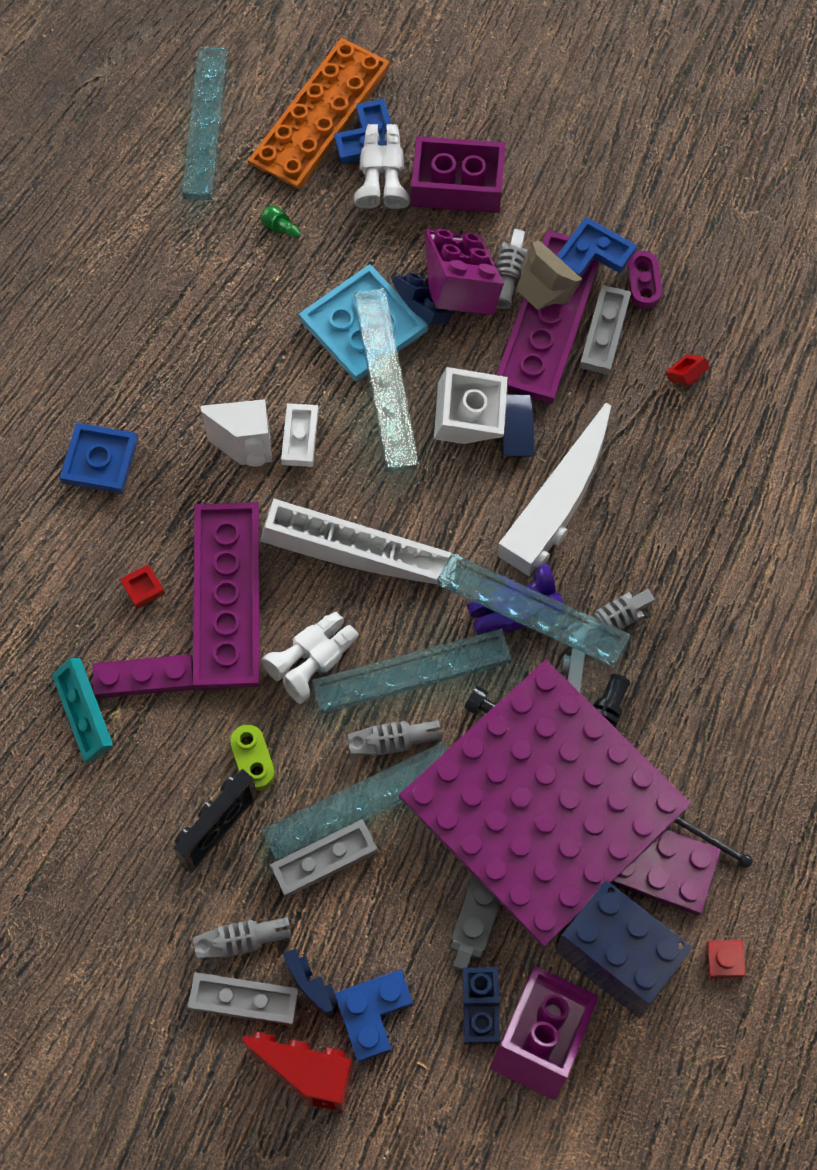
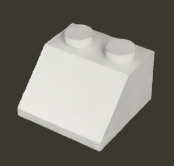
M446 367L438 382L434 439L467 444L503 437L508 377Z
M265 399L201 406L209 442L240 465L256 467L273 462Z

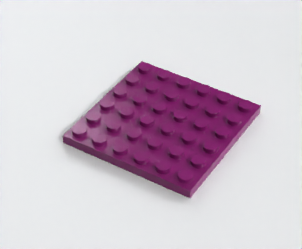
M546 659L399 794V798L543 948L581 912L605 880L611 883L691 805Z

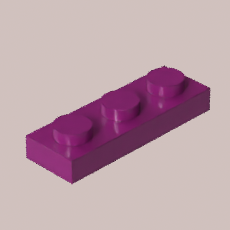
M192 655L93 663V690L95 698L194 690Z

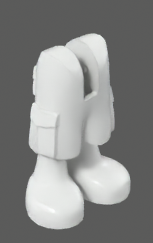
M368 124L365 132L364 147L360 155V170L366 175L363 186L354 195V204L363 209L375 208L380 204L379 174L384 173L383 201L385 206L391 209L405 208L410 203V196L400 185L398 175L404 171V154L400 147L398 126L396 124H387V134L385 135L387 145L379 146L378 124Z
M337 612L326 615L315 625L306 627L292 639L293 646L282 652L267 653L261 659L262 666L266 672L276 681L283 678L286 691L300 704L310 696L308 682L311 676L316 671L322 674L329 671L339 662L342 654L359 636V633L351 625H347L334 637L328 639L344 623V618ZM301 657L304 659L308 658L304 663L289 671L290 667Z

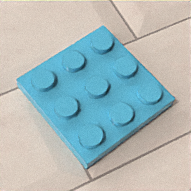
M371 264L299 313L300 322L355 382L362 379L428 331V325L407 306L401 296Z

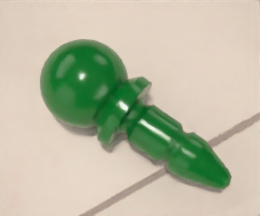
M268 206L262 211L261 222L264 227L272 229L276 233L284 232L290 237H301L298 228L290 223L289 216L283 213L279 207Z

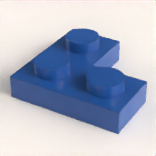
M384 99L356 104V112L361 128L334 134V141L341 164L360 161L368 124H378L380 136L378 145H387L385 135L387 134V124H391V120Z
M585 217L557 254V257L580 277H582L594 259L621 274L636 253L638 245Z
M402 970L335 993L358 1063L391 1051L381 1016L413 1005Z

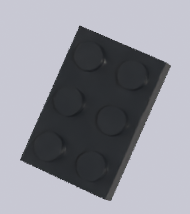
M243 769L236 776L232 774L225 780L220 789L222 793L214 802L208 801L198 813L199 819L191 828L185 827L175 839L174 843L176 845L173 849L181 866L191 874L258 797L253 777Z

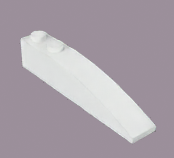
M608 403L604 404L499 542L498 557L528 576L532 574L535 568L547 562L550 553H548L553 544L558 546L568 532L566 526L581 503L602 450L611 405Z
M274 498L267 513L260 538L261 542L339 565L397 578L446 586L452 585L459 556Z

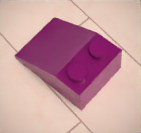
M534 966L489 1069L555 1100L569 1075L599 996Z

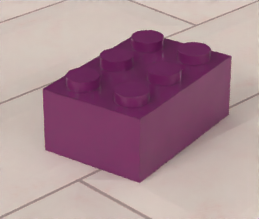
M417 136L411 184V207L500 213L506 143Z

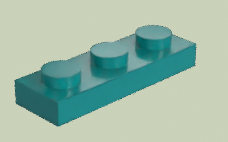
M70 658L52 674L82 758L84 762H94L113 746L81 658Z

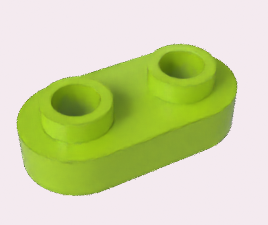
M242 725L235 729L231 735L232 751L239 772L243 769L253 777L256 791H262L267 789L274 781V766L260 729L253 725ZM246 736L253 738L252 743L249 745L241 743V740ZM259 766L263 768V772L260 775H253L251 773L254 767Z

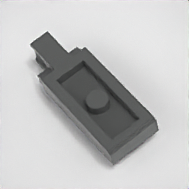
M474 875L472 876L451 939L450 949L458 952L453 970L463 973V968L469 967L472 957L480 959L482 953L485 952L500 906L499 901Z

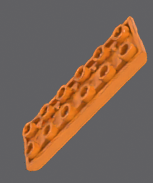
M341 37L248 159V163L274 175L297 189L302 188L335 144L334 134L344 132L357 114L356 104L365 103L384 78L389 69L390 61Z

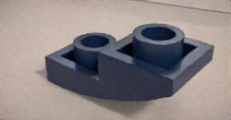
M408 272L407 275L393 276L392 282L397 292L415 314L430 325L449 323L452 312L447 309L436 308L429 292V285L424 283L425 279L422 276Z
M506 395L504 435L501 437V457L535 456L534 425L530 395Z
M296 948L283 953L289 972L306 999L327 1018L335 1016L332 1006L337 1005L338 1001L332 985L324 986L322 977L307 981V978L313 976L306 956L299 958Z
M498 967L463 968L464 1045L500 1044Z

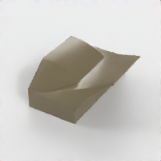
M541 241L532 243L521 264V276L516 291L537 310L553 304L569 303L583 279Z

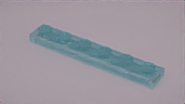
M199 47L182 186L183 199L213 200L228 63L227 48Z
M385 288L355 292L354 303L386 472L417 468L419 463Z
M454 553L450 555L437 578V585L613 667L617 666L630 641V634Z
M499 629L313 679L312 686L320 714H325L509 664L512 658L503 630Z
M442 742L262 829L263 836L275 860L278 861L361 819L364 821L403 802L399 798V794L448 750L445 743Z

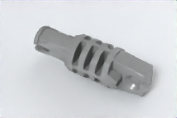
M515 228L509 237L508 243L502 242L496 265L504 282L496 306L500 309L511 307L514 288L518 285L521 276V264L527 254V249L522 248L525 231Z
M649 589L634 597L628 592L596 610L592 619L575 629H571L569 631L571 639L575 645L584 646L601 635L605 637L611 636L644 617L641 610L651 605L655 598Z
M438 720L413 725L400 721L371 726L348 734L350 755L378 756L409 751L412 745L439 742L442 741L441 731L427 732L439 730L440 724Z
M288 917L258 924L256 920L253 921L251 919L219 926L217 929L193 937L196 957L226 958L258 951L261 948V944L292 939L290 929L275 931V929L289 926Z

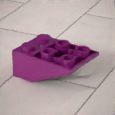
M425 229L429 292L436 308L494 315L504 282L482 237L473 233L455 234L445 229H437L436 231Z

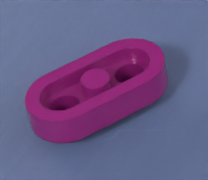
M638 251L627 266L629 289L631 291L630 297L635 306L641 309H651L659 304L662 295L659 263L654 254L648 251ZM643 268L646 272H640L638 269ZM642 294H647V295H649L650 297H649V298H645V297H642L641 295H642Z

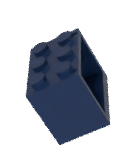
M605 880L562 934L556 953L637 1018L641 1019L682 965L693 947ZM678 943H682V944H683V948H682V949L679 948Z

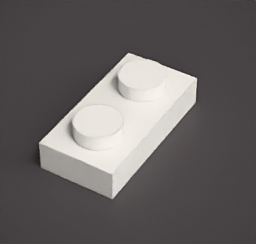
M287 403L281 454L282 465L313 467L319 413L318 405Z

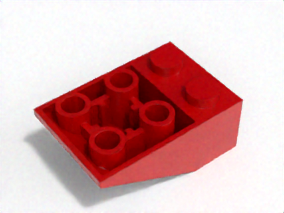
M254 1032L253 1037L244 1035L243 1043L248 1052L308 1105L344 1113L353 1073L352 1061L345 1057L346 1052L333 1048H325L324 1053L310 1050V1044L297 1040H289V1044L285 1045L275 1042L274 1036L260 1032Z

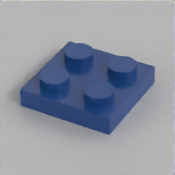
M76 423L60 475L61 483L123 494L138 443L137 433Z

